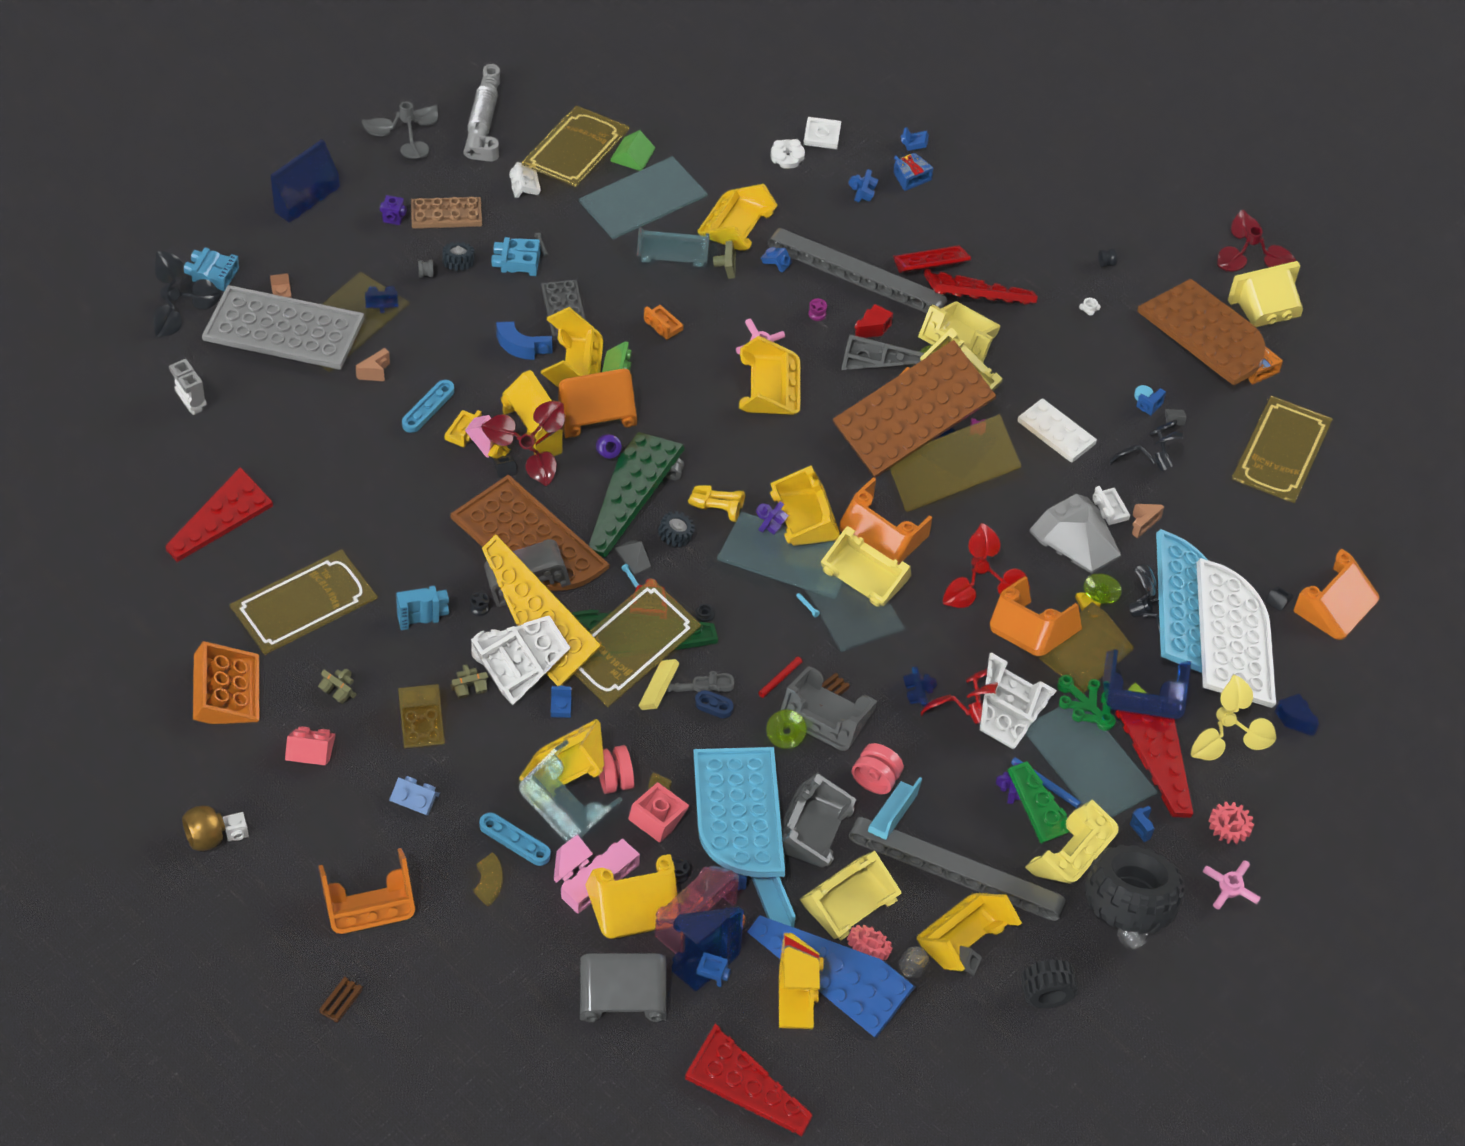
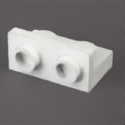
M517 162L509 174L514 196L519 198L522 192L538 195L541 189L536 167Z

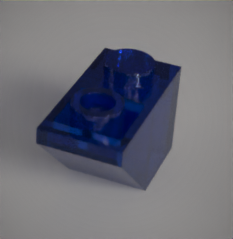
M1300 694L1279 700L1275 712L1285 727L1310 736L1316 734L1319 726L1318 718L1313 715L1307 701L1303 700Z

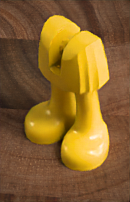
M694 486L688 503L705 510L708 508L726 510L729 519L737 522L740 508H743L745 502V492L714 491L712 486Z

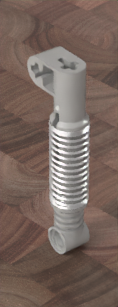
M488 64L483 68L481 86L478 87L467 129L468 137L464 149V155L469 159L495 161L499 158L498 140L493 137H486L489 133L498 97L497 86L500 84V68L495 64Z

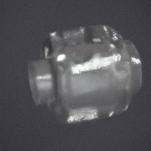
M1120 928L1116 933L1125 948L1135 950L1147 942L1145 939L1148 933L1137 934V932L1122 931Z
M909 947L899 959V969L906 977L919 978L929 965V957L924 949Z

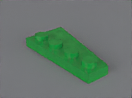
M1028 761L1010 767L1008 769L1009 775L1040 843L1042 844L1071 833L1066 826L1067 813L1063 808L1060 809L1054 801L1055 797L1042 785L1043 781Z

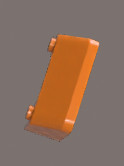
M873 477L854 495L840 520L839 529L843 532L849 526L855 530L853 535L863 538L866 544L889 559L897 560L898 564H900L929 537L933 517L929 515L919 526L910 521H904L896 527L868 508L872 504L875 492L876 479Z
M1025 576L1001 592L990 620V628L993 633L1035 656L1047 654L1082 630L1079 606L1076 603L1062 613L1054 609H1047L1041 614H1037L1026 608L1025 606L1031 603L1028 580Z
M402 848L398 849L401 869L391 871L386 877L387 888L346 896L345 889L341 884L327 883L323 865L319 866L329 920L334 932L339 934L407 920L413 916L415 906L407 861Z

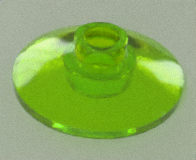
M1093 574L1087 577L1084 582L1085 593L1094 601L1113 603L1121 596L1122 589L1120 584L1109 575Z
M780 710L773 714L767 723L766 731L768 738L779 748H793L800 744L806 735L805 720L796 711ZM789 728L791 731L789 734H785L783 732L784 729Z

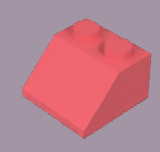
M657 782L632 804L628 820L660 843L674 830L688 810L689 805Z

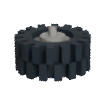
M459 241L447 243L442 249V263L445 264V267L449 266V269H469V266L472 267L474 264L473 246H470L469 243L465 244V242L459 243Z
M670 511L664 515L658 528V534L662 536L661 539L663 541L667 540L666 544L672 543L674 547L676 544L678 547H681L682 544L685 546L690 542L695 530V524H693L692 519L689 520L688 515L685 517L683 512L678 514V511H675L674 514Z

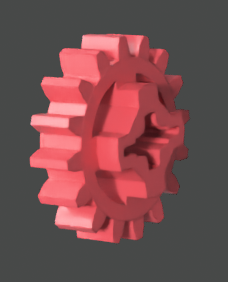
M1225 802L1223 807L1218 804L1216 809H1213L1208 821L1210 822L1209 829H1215L1213 835H1220V841L1225 838L1227 839V844L1231 840L1238 844L1239 839L1244 842L1246 837H1250L1254 827L1252 823L1253 816H1248L1249 810H1242L1243 805L1236 807L1235 802L1231 806Z
M859 925L852 927L847 937L848 945L853 946L852 949L883 961L888 959L893 949L890 946L891 942L886 941L887 936H884L880 931H874L873 927L869 928L866 925H863V927Z

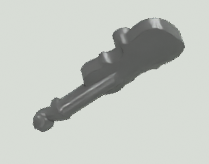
M710 671L709 677H695L692 683L679 684L677 682L669 684L666 692L731 691L734 689V678L728 673L717 674L716 671Z

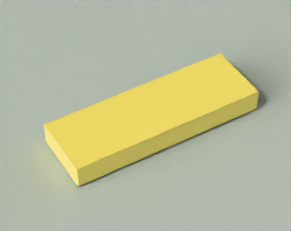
M676 659L660 662L639 704L642 710L658 708L680 664Z

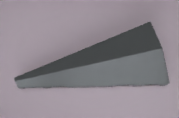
M849 334L841 369L917 364L920 362V357L925 353Z

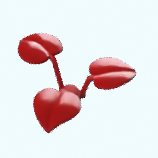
M981 523L968 543L969 552L974 556L971 561L974 567L971 570V583H969L966 577H959L953 580L944 593L943 604L956 608L970 606L976 598V591L972 587L975 584L976 572L984 574L989 571L1001 581L997 586L999 594L1024 576L1027 577L1022 570L1013 568L1007 570L1002 578L990 568L987 556H995L999 552L1000 540L997 534L986 524Z
M987 669L979 671L966 679V682L973 680L975 691L967 695V698L971 696L976 698L975 702L968 705L969 709L954 695L951 696L950 694L929 702L922 709L921 716H923L926 710L946 701H955L965 711L966 715H971L974 724L980 723L983 708L980 694H996L998 682L987 684L979 689L977 682L980 677L987 675Z

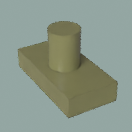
M733 241L725 242V255L713 256L714 267L725 266L728 279L735 278L736 251Z

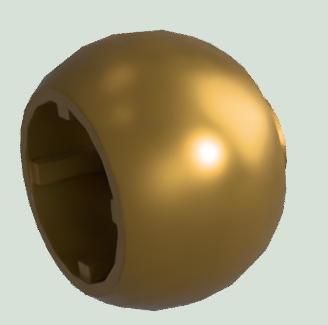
M196 806L189 809L182 817L184 831L192 849L206 851L216 847L223 838L222 831H225L224 821L221 814H216L212 807Z

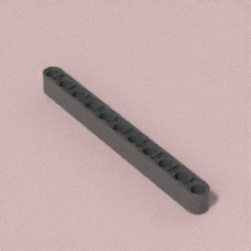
M778 228L768 241L770 248H786L789 256L793 259L924 313H928L931 305L941 309L947 303V299L943 294H938L934 290L785 229Z
M857 818L850 831V840L858 845L980 893L1007 895L1013 906L1046 919L1058 920L1065 905V898L1058 893L900 831L893 830L887 840L868 832L869 825L872 823L869 819Z

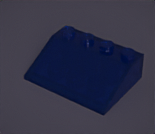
M323 139L271 174L275 213L289 223L340 187L338 171Z

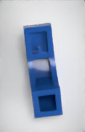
M514 321L496 322L498 342L511 355L522 359L535 360V354L552 353V336L529 337L522 335L516 330Z

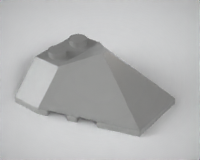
M1075 494L1047 509L1030 529L1032 535L1042 545L1052 547L1061 556L1064 554L1072 559L1071 562L1091 574L1121 557L1109 528L1101 516L1100 510L1088 497Z

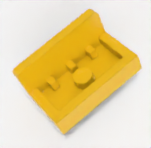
M462 410L445 433V440L465 447L468 442L472 441L465 430L474 418L482 416V411L477 410L474 415Z

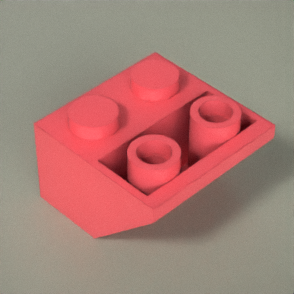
M298 727V729H295L287 736L285 760L326 765L330 760L335 734L330 733V730L327 729L311 731L309 727Z

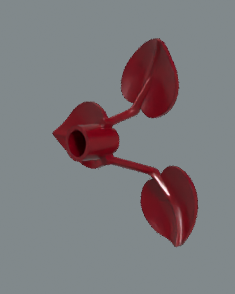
M1242 210L1234 218L1231 232L1236 238L1246 237V243L1241 252L1235 247L1223 248L1218 254L1217 265L1225 271L1234 272L1241 270L1247 263V258L1242 255L1249 244L1257 245L1258 243H1261L1263 253L1266 254L1264 262L1269 268L1295 262L1296 259L1288 250L1278 245H1271L1267 251L1264 238H1262L1263 230L1259 223Z
M548 401L540 404L533 413V419L539 426L532 433L526 432L522 436L514 432L516 428L515 421L505 414L496 415L482 424L483 432L495 444L500 446L510 445L513 442V435H515L523 449H529L536 453V455H532L527 459L526 471L534 480L542 483L544 486L549 485L556 473V459L548 451L540 454L533 446L536 443L535 434L542 427L546 432L550 433L557 432L562 428L565 421L564 404L562 402Z

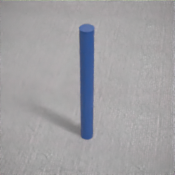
M1016 757L1011 762L1012 765H1014V762L1023 763ZM1035 771L1043 781V786L1075 808L1079 807L1081 801Z

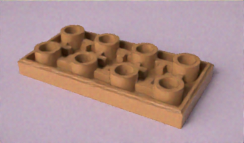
M481 197L411 199L412 228L482 226Z

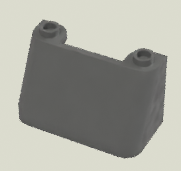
M547 539L513 551L541 582L549 580L550 584H555L554 581H558L561 587L571 584L563 557L555 540ZM486 561L484 569L498 608L506 605L505 596L497 583L493 570L488 561Z
M808 666L788 686L780 710L781 718L786 723L839 750H847L873 713L877 700L864 695L860 696L856 703H853L823 688L822 674Z
M818 773L803 782L795 791L781 822L783 854L821 868L829 866L834 859L833 850L830 849L832 841L841 821L853 814L855 810L853 806L856 799Z
M662 954L583 955L580 959V1020L595 1022L602 1016V1012H645V1017L652 1022L666 1020V957Z

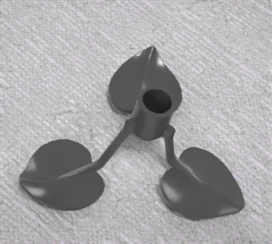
M402 102L399 105L400 112H396L393 123L386 118L362 119L363 127L368 133L374 136H386L390 134V129L395 128L400 117L402 122L408 123L410 143L404 144L401 147L402 155L408 158H424L429 154V147L421 141L413 142L411 120L418 122L420 125L436 123L438 120L437 105L414 111L412 103Z

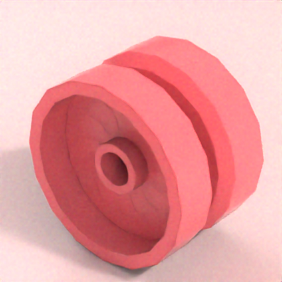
M876 743L868 744L862 751L860 758L853 765L852 775L858 784L866 790L880 795L887 794L893 788L895 780L901 775L904 764L902 759L890 748Z
M625 745L616 746L612 754L607 748L603 749L604 767L602 768L603 772L599 774L603 792L605 794L615 793L617 785L623 791L633 789L634 775L627 747Z

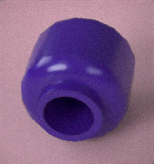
M602 435L596 442V450L604 458H615L621 452V441L614 435Z

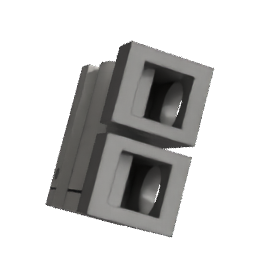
M187 359L169 365L170 371L175 377L176 386L174 389L192 415L201 412L202 407L207 404L204 397L203 383Z

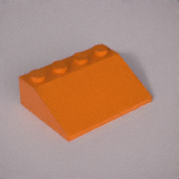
M203 641L194 653L193 720L209 724L258 722L259 654Z

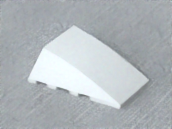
M550 616L532 620L520 626L509 627L497 633L493 632L487 634V636L471 639L482 664L502 695L512 705L570 650V646Z
M990 653L986 685L998 682L996 694H984L980 731L1014 749L1028 731L1031 723L1036 720L1037 715L1047 705L1048 700L1057 690L1041 681L1032 685L1006 670L1007 661Z

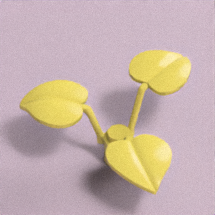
M1232 675L1221 693L1220 702L1223 707L1219 708L1216 712L1220 733L1215 728L1204 730L1192 746L1191 756L1193 758L1215 760L1223 754L1226 746L1224 740L1221 739L1224 735L1223 725L1230 727L1236 724L1247 733L1243 737V742L1253 750L1266 749L1276 741L1275 728L1269 720L1264 718L1256 719L1251 722L1249 728L1237 720L1234 712H1238L1239 708H1248L1253 701L1252 689L1239 676Z

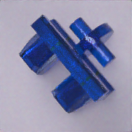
M387 286L385 291H378L376 287H369L368 291L365 292L366 308H380V313H384V308L398 307V291H395L394 286Z
M912 667L913 673L903 676L907 689L916 686V689L907 692L910 704L921 702L922 706H926L928 701L925 690L929 694L933 693V689L937 686V681L935 678L930 677L929 674L924 675V679H922L918 667Z

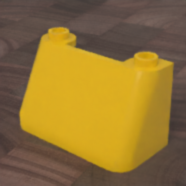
M812 465L770 483L773 490L770 491L773 501H778V503L781 501L784 504L782 510L789 515L785 520L787 533H784L788 544L792 543L793 546L836 541L840 532L825 489Z

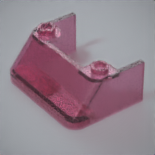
M716 866L704 867L693 882L668 905L662 906L657 911L655 937L680 957L683 952L684 933L722 897L732 906L736 904L739 875L733 870Z

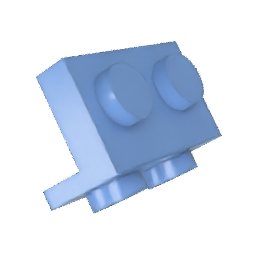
M406 776L405 779L398 777L390 801L429 815L435 797H439L440 794L435 791L436 787L426 783L423 786L416 784L417 780Z

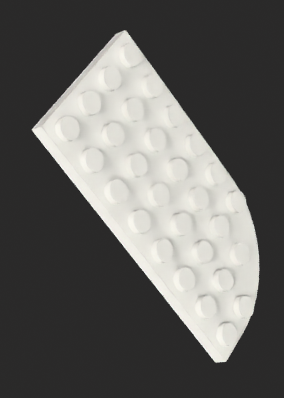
M1200 558L1196 563L1203 688L1222 693L1232 675H1237L1246 681L1252 689V702L1272 708L1276 704L1271 628L1267 609L1256 590L1242 576L1223 565Z

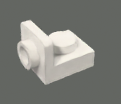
M243 812L223 816L228 841H238L249 837Z

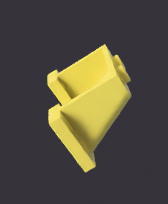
M1298 261L1234 276L1228 297L1229 303L1231 305L1239 303L1249 321L1255 327L1300 317L1303 307L1295 286L1300 264Z
M955 301L941 309L931 305L918 337L934 345L952 328L958 334L957 337L964 342V345L983 363L991 342L998 334L1001 325Z

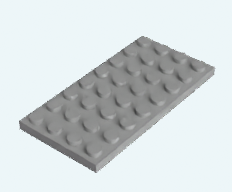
M228 285L202 335V339L207 342L341 370L365 317L364 313Z

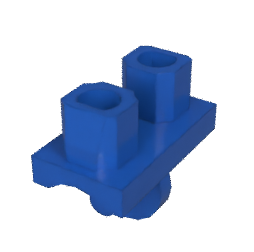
M869 169L866 170L864 177L861 178L860 175L852 176L849 180V185L852 189L857 190L854 199L857 202L861 199L870 202L874 196L875 191L872 190L876 187L878 180L871 177L872 171Z

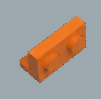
M659 305L654 309H650L648 306L644 308L645 322L651 325L666 340L683 330L684 325L663 306Z

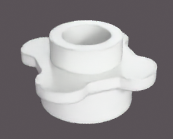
M1086 298L1084 303L1079 305V308L1088 315H1094L1096 310H1100V305L1094 298Z

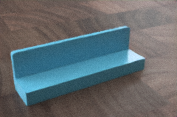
M919 777L914 786L901 781L869 825L868 832L887 840L917 797L923 778Z
M751 877L767 918L794 927L795 914L780 877Z

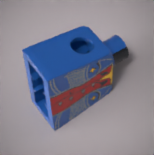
M900 152L895 155L894 175L904 191L932 180L933 167L916 153L904 156Z

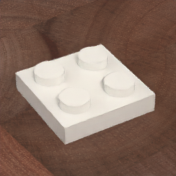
M808 117L804 145L837 149L841 121Z

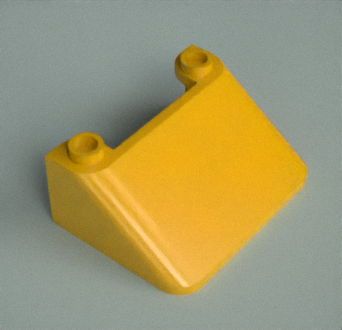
M765 184L729 190L720 197L698 229V234L725 245L726 241H733L735 249L746 251L751 247V241L746 237L761 216L767 218L773 214L777 203Z
M761 336L755 337L740 348L741 362L744 365L751 366V398L743 397L739 402V409L750 413L797 414L800 411V359L798 355Z
M595 719L545 745L535 753L519 778L537 804L543 800L546 802L551 800L556 795L555 789L586 773L596 777L603 772L604 756L599 720Z
M670 854L658 858L656 862L657 873L615 881L613 873L609 869L596 868L592 870L585 886L601 932L605 937L614 939L668 928L678 923L680 912L674 863Z

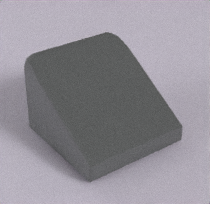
M1165 409L1166 423L1177 419L1176 425H1185L1186 414L1184 410Z
M960 946V961L965 968L964 970L971 976H974L982 957L973 949Z

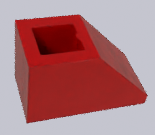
M874 304L871 309H867L864 317L856 322L854 327L856 329L855 336L863 338L883 336L892 325L893 313Z

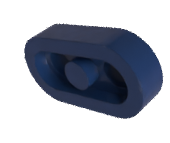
M707 690L696 694L695 706L699 710L720 718H727L733 713V702L729 698Z

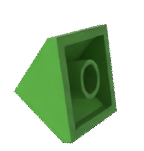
M639 130L623 138L613 154L611 162L643 171L655 151V147Z

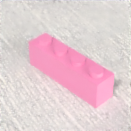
M621 839L618 843H613L608 848V851L603 855L595 857L589 866L581 868L574 878L568 879L563 883L561 898L579 914L591 904L585 884L593 869H609L612 871L615 881L621 880L639 866L640 854L624 839Z

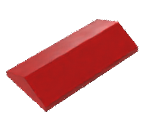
M960 245L894 256L899 273L965 263L971 260V256Z

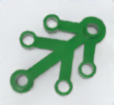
M1063 675L1060 677L1057 684L1058 690L1063 693L1070 692L1080 701H1071V698L1068 696H1061L1059 700V706L1062 709H1074L1072 713L1074 721L1097 723L1098 728L1104 731L1114 727L1116 719L1110 714V706L1114 697L1111 692L1102 693L1101 702L1103 703V708L1101 711L1097 707V691L1100 687L1098 680H1089L1087 686L1089 690L1088 699L1074 685L1071 676ZM1084 711H1090L1093 715L1085 714Z

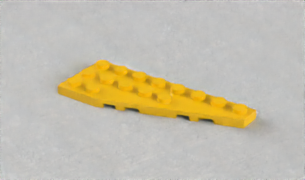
M495 535L482 550L505 596L504 598L516 625L520 626L526 622L550 616L570 646V650L546 672L557 686L563 685L602 645L501 538Z

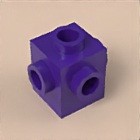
M386 195L384 202H381L380 212H382L384 223L401 224L402 218L406 214L403 198Z

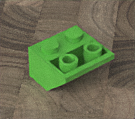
M623 342L606 352L602 372L618 369H628L630 371L631 362L628 361L631 359V350L628 349L629 342Z

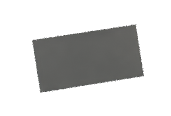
M577 280L541 284L547 316L570 307L585 319ZM549 322L552 339L558 340V329Z

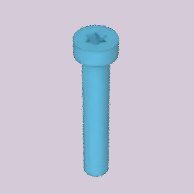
M623 565L621 569L626 572L636 588L639 584L629 570V565Z
M798 593L796 597L812 612V615L814 617L819 616L820 612Z

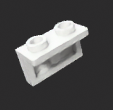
M1100 486L1095 488L1093 502L1095 505H1098L1103 519H1106L1108 525L1129 520L1130 514L1115 488L1103 491Z

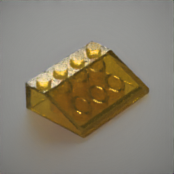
M1093 602L1080 612L1082 630L1047 654L1039 657L1041 661L1059 675L1071 676L1074 685L1082 693L1088 690L1089 680H1099L1107 669L1113 668L1134 648L1110 616Z

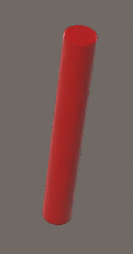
M797 656L758 692L759 696L764 698L802 663V659Z

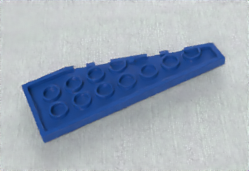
M761 915L747 931L779 959L781 958L784 933H793L817 951L819 957H823V971H820V990L818 991L875 1038H877L915 988L912 983L879 958Z

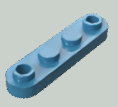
M449 380L439 381L403 417V429L409 433L417 432L453 396L454 384Z
M486 813L480 818V830L484 834L535 865L542 866L549 862L550 849L547 845L494 813Z

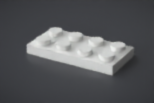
M1043 398L1018 417V422L1071 463L1092 448L1097 441L1096 438Z

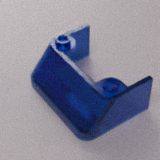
M1118 650L1107 651L1103 686L1106 703L1109 708L1117 711L1169 719H1178L1184 715L1191 661L1181 662L1178 668L1177 682L1167 681L1163 683L1160 688V695L1122 690L1123 679L1120 674L1115 672Z

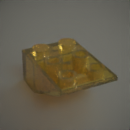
M439 684L398 688L404 748L445 744Z

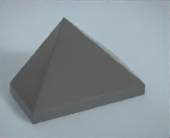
M631 540L615 548V551L624 563L629 565V569L634 576L651 569L641 541Z

